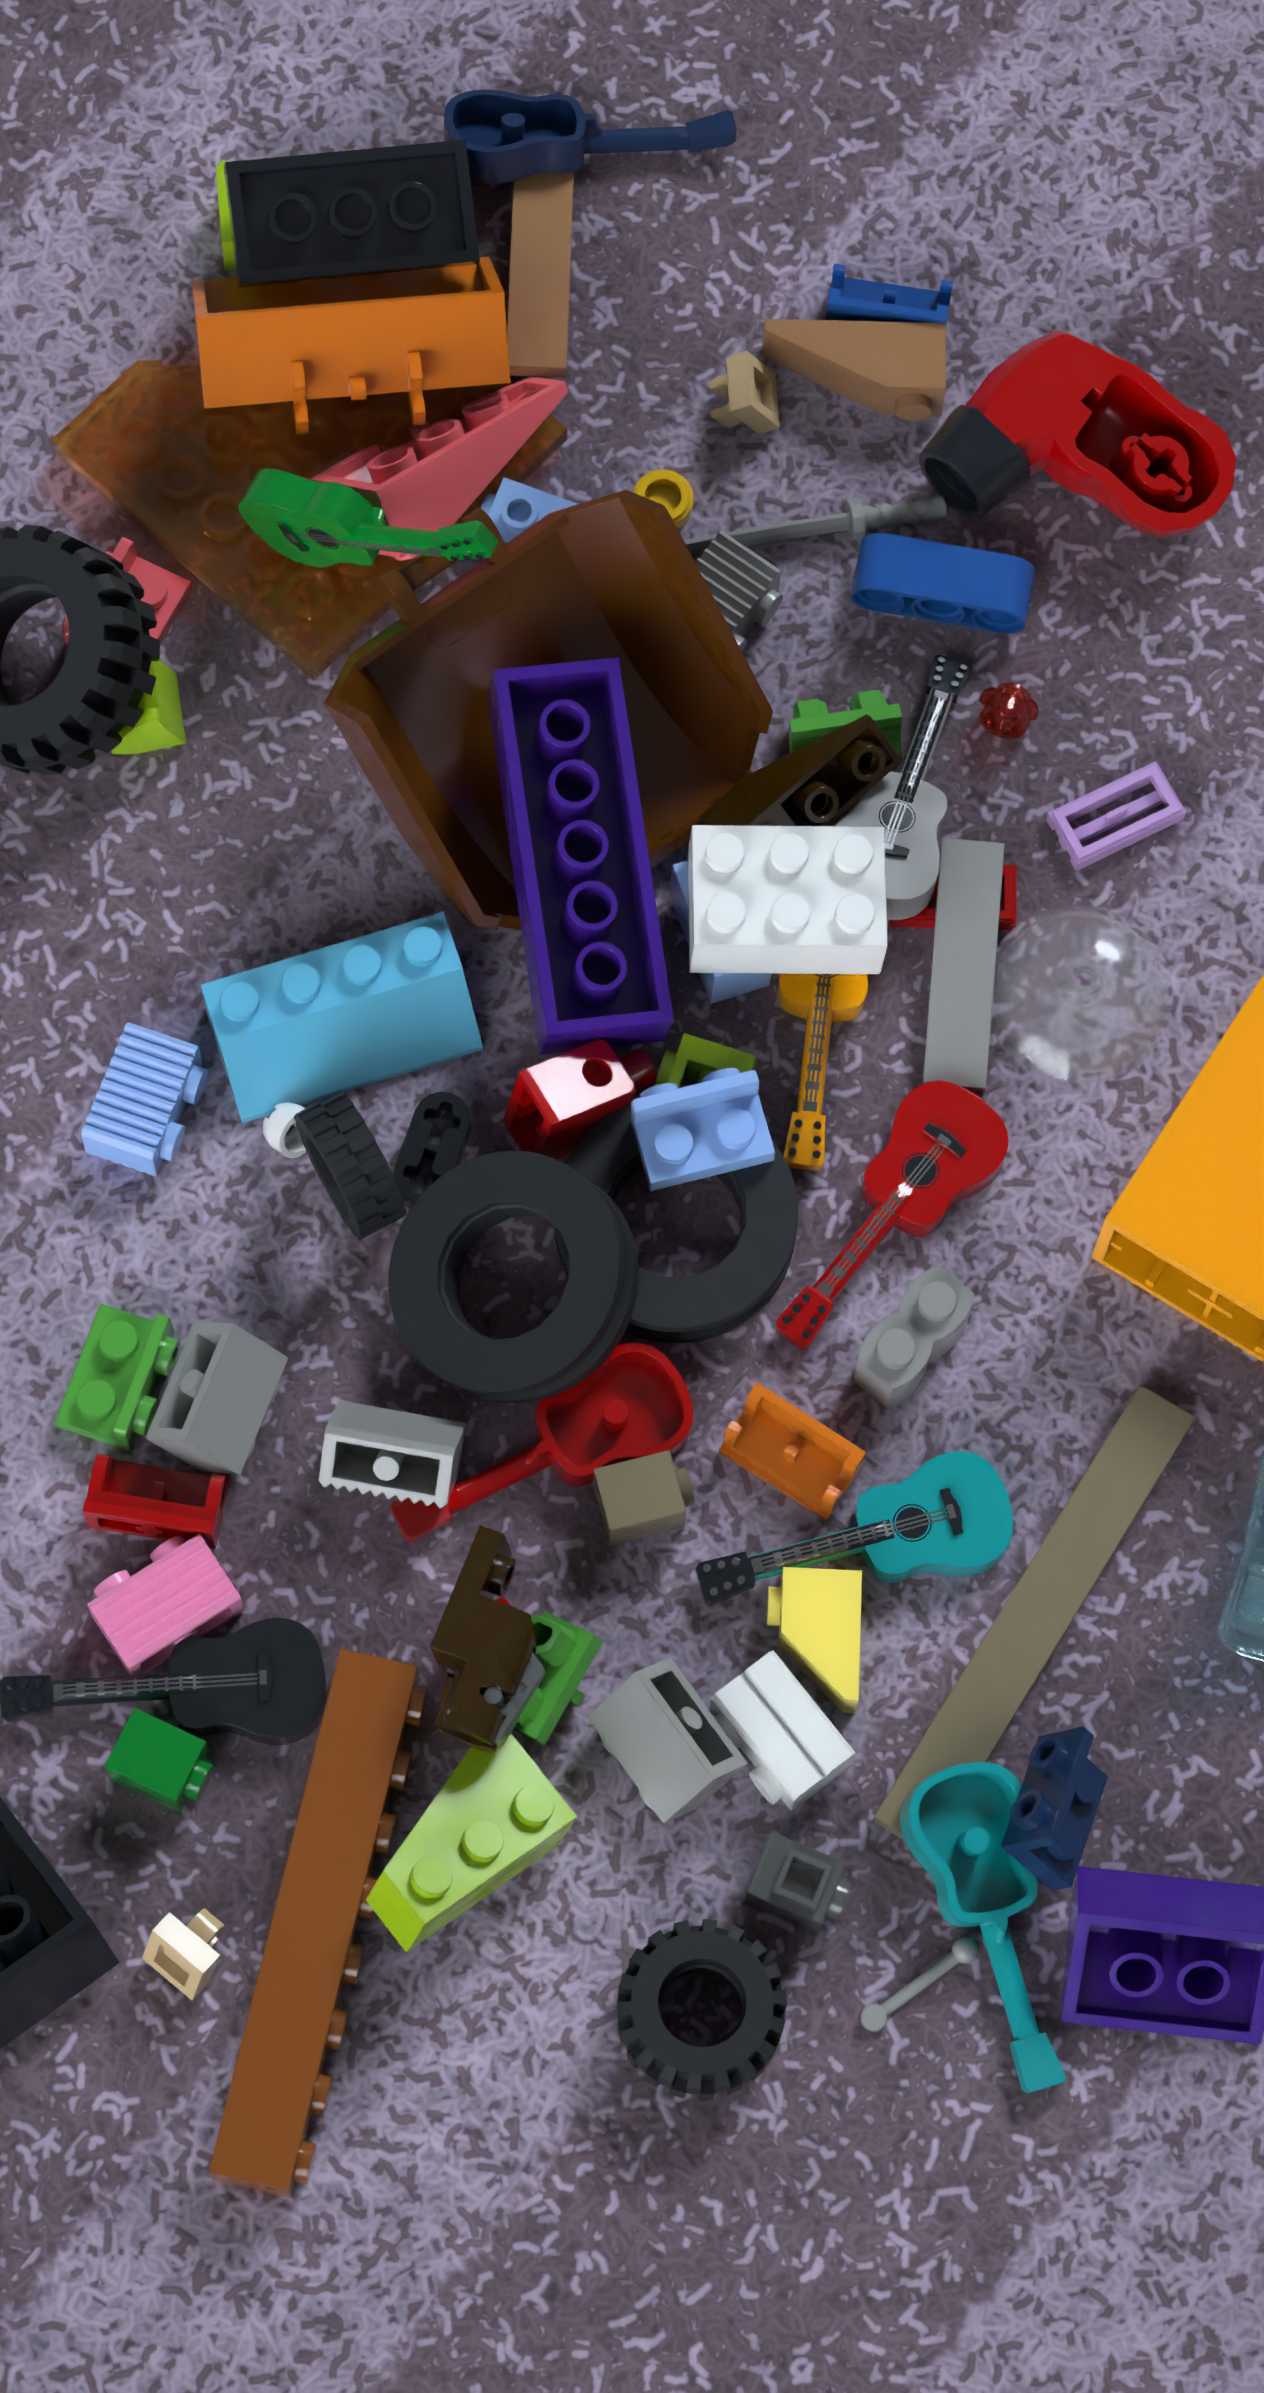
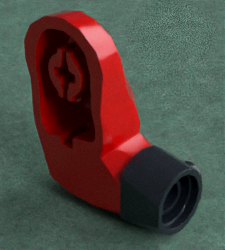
M1055 330L1022 346L993 369L966 405L956 407L919 454V465L923 475L933 489L943 496L949 505L968 517L980 518L1030 479V473L1044 470L1053 481L1074 493L1095 499L1133 529L1163 538L1191 533L1217 514L1233 489L1236 456L1224 430L1209 417L1184 406L1144 370L1066 331Z

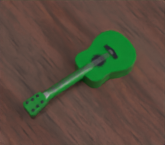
M270 468L260 469L256 472L238 506L239 512L246 523L269 546L283 556L311 567H330L342 562L369 566L373 564L380 550L446 557L449 561L483 559L491 557L499 542L486 526L477 520L439 528L438 531L388 526L384 520L385 511L383 509L373 507L358 492L344 484L316 482L289 472Z

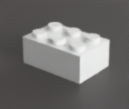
M692 825L688 849L689 973L880 974L888 946L884 827Z

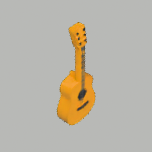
M780 973L778 987L780 1006L791 1015L807 1019L797 1111L792 1112L783 1156L789 1168L820 1171L824 1167L826 1115H822L831 1026L832 1022L851 1021L862 1013L868 992L867 974Z

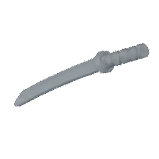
M941 495L922 497L917 500L906 499L899 502L891 501L862 505L859 498L846 500L844 506L845 513L726 532V534L744 546L848 530L851 539L863 538L866 529L870 527L874 529L887 527V525L896 526L905 523H918L923 520L945 519L946 503ZM717 534L684 540L691 556L702 554L708 548L710 542L716 538Z

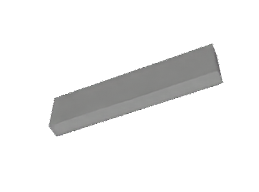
M942 838L922 1084L940 1080L957 1084L971 1092L985 1093L1005 843Z

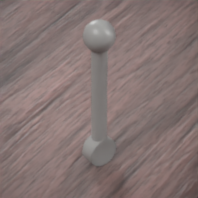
M968 1937L958 1938L952 1945V1952L881 2005L870 2004L866 2006L861 2013L863 2027L871 2032L882 2030L886 2026L887 2016L959 1962H972L978 1954L976 1942Z

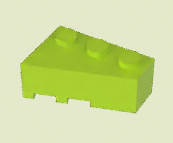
M510 1733L502 1746H497L496 1751L493 1753L471 1747L387 1864L367 1896L366 1901L407 1953L557 1847L578 1816L512 1733Z

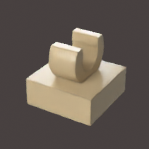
M748 351L726 357L727 375H720L709 382V389L719 397L729 396V402L721 408L711 410V417L726 427H733L743 422L756 433H765L780 428L776 373Z
M205 1908L187 1926L169 1912L152 1930L142 1959L193 2001L212 1978L220 1958V1954L213 1949L219 1941L215 1936L224 1928V1924Z

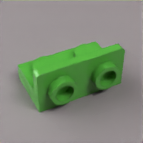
M100 1303L55 1420L57 1427L131 1451L136 1435H147L156 1414L158 1399L151 1397L158 1376L160 1374L168 1377L171 1374L179 1353L180 1340L173 1338L175 1333L171 1318L157 1314L155 1321Z

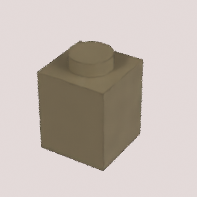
M670 1450L596 1468L593 1471V1487L609 1546L685 1527V1507L695 1505V1500L686 1467L674 1468Z

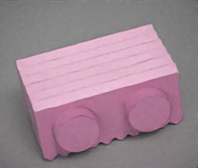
M200 1534L188 1541L185 1540L183 1535L167 1540L150 1554V1558L153 1561L152 1564L130 1576L127 1570L111 1575L94 1589L97 1598L87 1603L93 1619L130 1676L143 1675L149 1672L155 1666L171 1658L175 1645L180 1641L190 1637H204L244 1611L242 1599L238 1591L234 1588L231 1580L227 1577Z

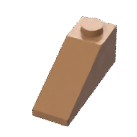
M764 319L763 358L880 414H896L898 418L906 421H920L931 415H942L946 392V323Z

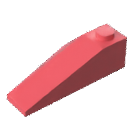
M529 376L465 404L461 409L463 418L460 420L447 419L433 424L426 421L425 425H417L409 429L412 441L382 453L379 446L373 444L357 451L309 480L336 482L352 488L373 507H378L385 511L384 520L388 526L438 531L439 528L454 525L569 393L565 381ZM381 550L378 553L392 556L399 561L419 556L417 554Z

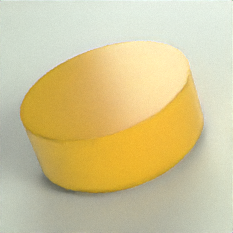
M655 470L640 478L634 487L633 493L664 505L677 529L684 526L689 520L693 510V491L689 482L680 474L670 470Z

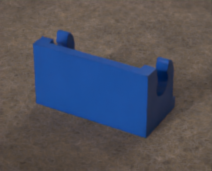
M834 263L825 320L947 324L953 281L941 280L940 291L848 278L845 277L846 265Z

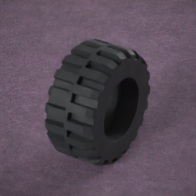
M24 525L19 531L9 526L0 528V765L27 774L30 771H34L42 775L61 774L66 769V766L78 770L92 764L96 759L94 754L96 749L109 753L122 742L123 738L120 736L119 731L125 724L133 728L144 713L143 710L138 708L139 702L144 693L152 695L157 677L150 675L149 671L151 661H158L160 659V640L151 637L149 634V630L156 627L157 620L152 605L141 601L144 597V588L134 575L123 570L121 562L111 555L58 530L53 532L43 526ZM58 597L65 609L69 623V646L64 664L54 681L41 694L27 702L13 705L5 691L1 676V657L6 638L15 622L28 609L44 600Z

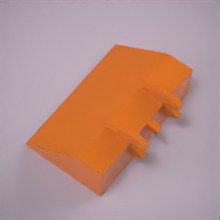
M479 257L480 261L474 265L239 288L237 277L191 281L204 408L292 401L296 434L308 435L309 421L306 400L350 396L351 400L367 399V395L408 392L411 420L413 426L425 425L426 423L422 390L511 383L504 290L490 257Z

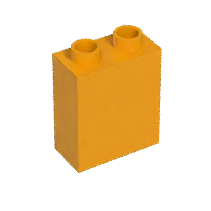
M1264 974L1106 1216L1091 1256L1094 1260L1263 1363Z

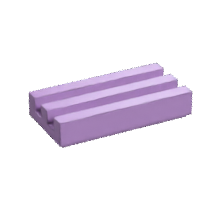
M1155 761L1048 812L1046 821L1052 830L1055 829L1059 836L1058 841L1064 851H1068L1071 856L1070 862L1075 871H1078L1183 820L1186 810ZM1149 783H1152L1156 789L1074 830L1069 824L1070 821ZM1162 803L1166 806V808L1085 847L1081 845V842Z

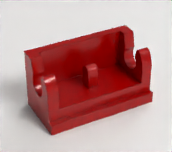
M96 1454L87 1497L84 1502L83 1515L89 1528L161 1540H169L183 1535L185 1540L188 1541L200 1534L209 1548L216 1549L230 1480L228 1476L212 1473L210 1476L115 1460L114 1457Z

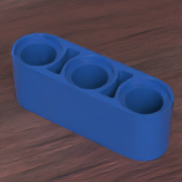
M869 534L864 536L860 542L851 599L857 606L866 610L1003 634H1014L1023 631L1026 627L1035 568L1029 561L1013 555L893 534Z

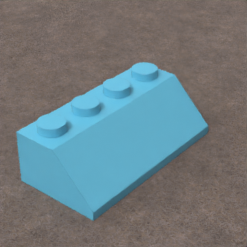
M444 912L201 984L206 1014L242 1123L271 1115L275 1111L273 1107L277 1104L291 1102L304 1105L327 1098L339 1091L347 1092L483 1050L463 967Z

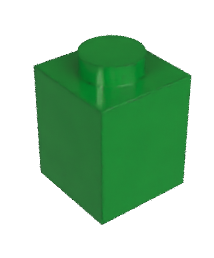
M134 1708L104 1768L110 1780L181 1813L188 1798L196 1802L200 1799L210 1781L214 1765L207 1762L210 1752L206 1741Z

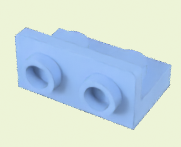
M725 1068L706 1075L702 1079V1083L678 1088L674 1083L656 1085L643 1091L640 1094L641 1098L634 1099L631 1102V1124L650 1191L774 1161L775 1150L758 1095L759 1079L755 1070L740 1073L737 1068Z

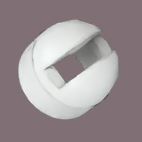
M291 1102L277 1104L273 1107L275 1111L269 1119L265 1117L263 1120V1134L272 1148L285 1157L297 1158L307 1151L297 1130L294 1115L305 1108ZM291 1125H293V1130L287 1136L286 1133Z

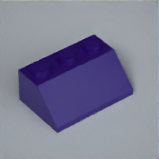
M1078 1866L1068 1920L1061 2022L1261 2045L1264 2031V1887Z

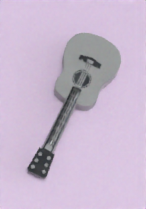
M936 655L934 657L925 693L928 695L901 772L890 771L858 800L856 807L836 825L884 827L887 920L909 919L924 910L932 898L940 869V853L937 838L941 832L947 811V798L939 788L925 782L924 779L952 703H957L972 672L970 664L943 655Z

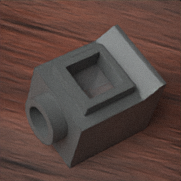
M772 1830L748 1888L745 1903L819 1933L825 1916L838 1921L852 1883L840 1879L846 1862L792 1841Z

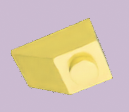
M783 1567L780 1587L768 1586L767 1626H779L778 1646L842 1713H855L859 1701L862 1570Z

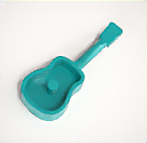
M974 1762L954 1765L922 1780L907 1793L901 1805L900 1828L904 1841L912 1855L928 1872L934 1882L939 1911L945 1921L956 1927L980 1926L1014 2039V2041L1009 2042L1021 2090L1030 2093L1064 2083L1066 2075L1046 2032L1039 2033L1008 1929L1007 1917L1030 1906L1035 1901L1038 1893L1036 1877L1001 1847L1010 1821V1812L1018 1798L1021 1784L1011 1771L998 1764Z

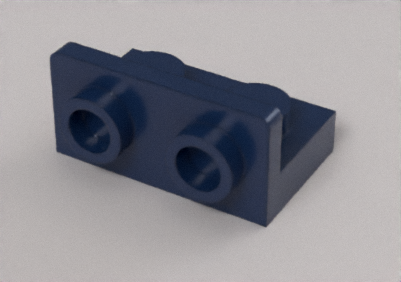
M1084 1726L1038 1736L1036 1745L1030 1753L1029 1765L1018 1798L1012 1806L1010 1821L1001 1847L1052 1891L1072 1887L1108 1778L1104 1772L1087 1758L1094 1735Z

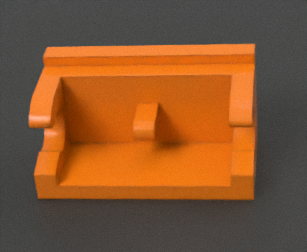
M756 1382L746 1397L745 1406L735 1422L731 1421L724 1433L723 1444L719 1449V1453L827 1522L862 1471L866 1452Z

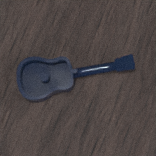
M473 90L458 94L450 99L444 113V141L466 140L470 181L484 184L514 181L537 173L575 172L583 166L584 154L689 150V153L722 146L727 147L736 142L737 133L733 112L729 110L687 122L686 126L602 129L598 125L595 115L584 113L575 98L562 94L524 96L498 90Z

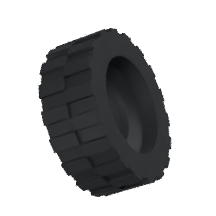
M339 1091L294 1115L297 1130L310 1161L332 1202L354 1236L361 1240L406 1216L407 1211L404 1206L403 1197L383 1153L363 1117L343 1091Z

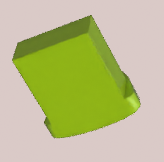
M160 659L158 661H151L149 674L157 678L152 695L144 693L139 702L138 708L143 710L144 713L134 728L125 724L119 731L123 739L111 751L112 754H138L187 743L177 673Z

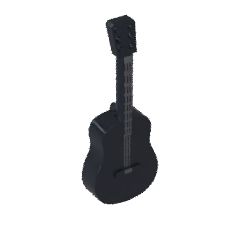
M268 1618L251 1623L225 1637H190L180 1641L175 1645L171 1653L168 1673L53 1681L51 1675L5 1676L0 1680L1 1716L5 1721L10 1722L53 1713V1707L170 1699L174 1717L179 1728L193 1736H208L220 1732H230L258 1743L288 1745L304 1739L317 1728L325 1708L327 1681L321 1649L312 1632L303 1624L291 1619Z

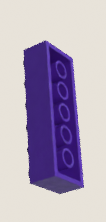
M619 657L496 669L493 671L487 698L539 1054L569 1052L598 1039H604L611 1047L665 1041L674 1018Z

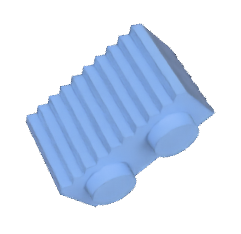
M127 1022L123 1034L120 1036L119 1044L115 1048L114 1056L111 1058L109 1068L106 1070L105 1078L101 1082L100 1090L96 1094L95 1102L92 1104L91 1111L87 1116L86 1124L82 1128L81 1138L85 1152L152 1176H157L163 1159L173 1162L180 1150L185 1134V1126L178 1124L186 1103L196 1105L199 1102L208 1077V1069L201 1067L202 1059L199 1046Z

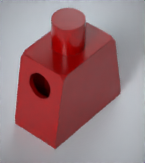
M598 1039L519 1072L502 1121L521 1151L538 1153L558 1160L571 1153L583 1135L597 1122L621 1107L631 1104L636 1091L655 1083L656 1073L653 1064L647 1054L640 1048L617 1058L609 1043L604 1039Z

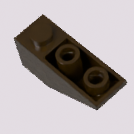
M866 714L745 776L698 818L704 825L829 826L901 763L902 759L874 720Z

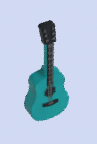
M951 1451L938 1455L925 1462L912 1475L899 1483L879 1485L864 1491L857 1500L854 1513V1528L748 1557L745 1551L699 1562L695 1573L704 1603L712 1606L755 1587V1581L782 1574L783 1567L806 1568L860 1552L871 1574L877 1580L884 1583L900 1582L913 1575L925 1572L955 1577L984 1573L1002 1560L1011 1542L1013 1516L1008 1493L999 1474L985 1458L966 1451Z

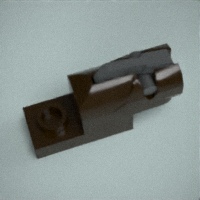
M479 1526L430 1645L437 1664L456 1671L455 1674L447 1672L440 1710L434 1725H437L436 1730L455 1741L481 1751L493 1753L496 1751L497 1746H502L520 1719L521 1713L543 1680L545 1670L535 1656L537 1636L531 1615L513 1606L493 1600L495 1595L503 1597L506 1594L516 1567V1560L510 1558L512 1552L505 1534Z

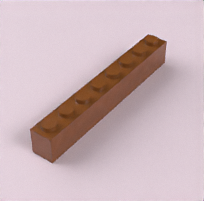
M340 1648L209 2169V2174L213 2180L289 2198L293 2196L296 2182L308 2184L317 2144L306 2141L312 2115L325 2116L333 2083V2077L322 2075L328 2049L341 2050L348 2024L349 2011L339 2009L344 1984H357L365 1953V1945L355 1943L361 1917L372 1920L375 1913L366 1901L367 1896L378 1880L371 1878L376 1854H389L395 1832L397 1815L387 1813L392 1788L404 1791L410 1771L413 1752L402 1749L408 1724L420 1727L427 1701L428 1688L418 1686L419 1673L417 1665Z

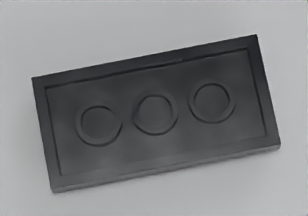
M466 140L231 161L224 164L238 288L474 265L480 261Z

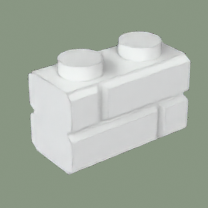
M774 1650L769 1651L747 1668L744 1673L738 1675L711 1697L710 1711L714 1714V1717L737 1749L740 1747L756 1767L749 1772V1776L760 1793L772 1805L781 1799L790 1811L795 1810L853 1764L856 1752Z

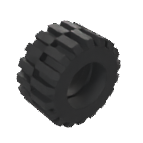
M703 1919L701 1926H689V1921L685 1920L674 1923L673 1930L663 1934L660 1929L648 1937V1944L642 1950L637 1948L629 1959L628 1968L625 1974L622 1973L618 1988L616 2008L617 2031L620 2043H624L627 2049V2058L634 2068L639 2066L646 2074L645 2080L656 2088L659 2084L670 2088V2095L684 2098L685 2093L698 2094L699 2100L714 2099L715 2093L726 2091L727 2095L741 2090L742 2084L750 2078L754 2081L764 2071V2067L769 2059L773 2058L786 2021V1990H782L780 1983L782 1974L777 1963L771 1964L766 1958L767 1949L758 1940L752 1944L744 1938L745 1930L731 1925L730 1930L716 1927L718 1920ZM707 1973L727 1982L738 1995L741 2005L740 2022L732 2036L720 2044L709 2047L688 2045L675 2038L667 2030L661 2017L662 1997L673 1981L687 1974Z

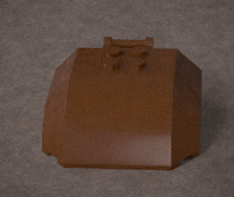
M628 490L549 513L507 544H505L494 522L484 510L477 508L462 519V523L474 520L480 521L499 542L491 557L482 560L422 604L418 601L414 591L457 561H449L446 557L421 555L400 571L396 568H391L377 578L381 592L395 608L400 619L349 655L324 702L381 803L409 847L448 898L475 926L497 930L498 927L521 930L487 698L494 670L619 657L651 868L690 841L692 825H704L698 817L741 779L754 772L750 768L759 734H767L773 710L667 508L658 502Z

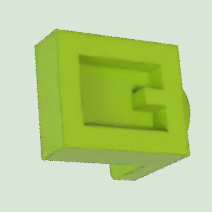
M684 1033L677 1053L666 1050L659 1068L656 1085L674 1083L678 1088H682L685 1086L687 1079L695 1081L696 1084L702 1083V1079L706 1075L725 1068H737L740 1073L755 1070L757 1056Z

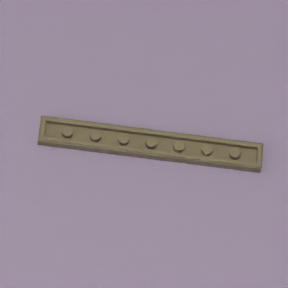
M1141 1384L1138 1386L873 1818V1822L904 1840L900 1828L901 1805L907 1793L915 1785L929 1776L954 1765L987 1762L1196 1418L1195 1416Z

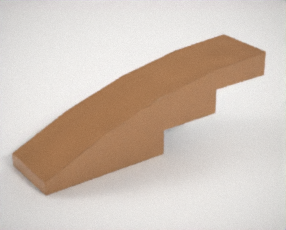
M574 172L537 173L514 180L507 326L510 376H567Z

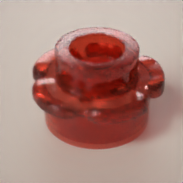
M1002 683L997 688L988 687L981 693L979 698L980 703L983 704L979 716L982 726L989 733L1000 738L1016 739L1023 736L1027 728L1030 727L1031 720H1036L1039 714L1038 705L1031 699L1029 692L1024 687L1015 683Z

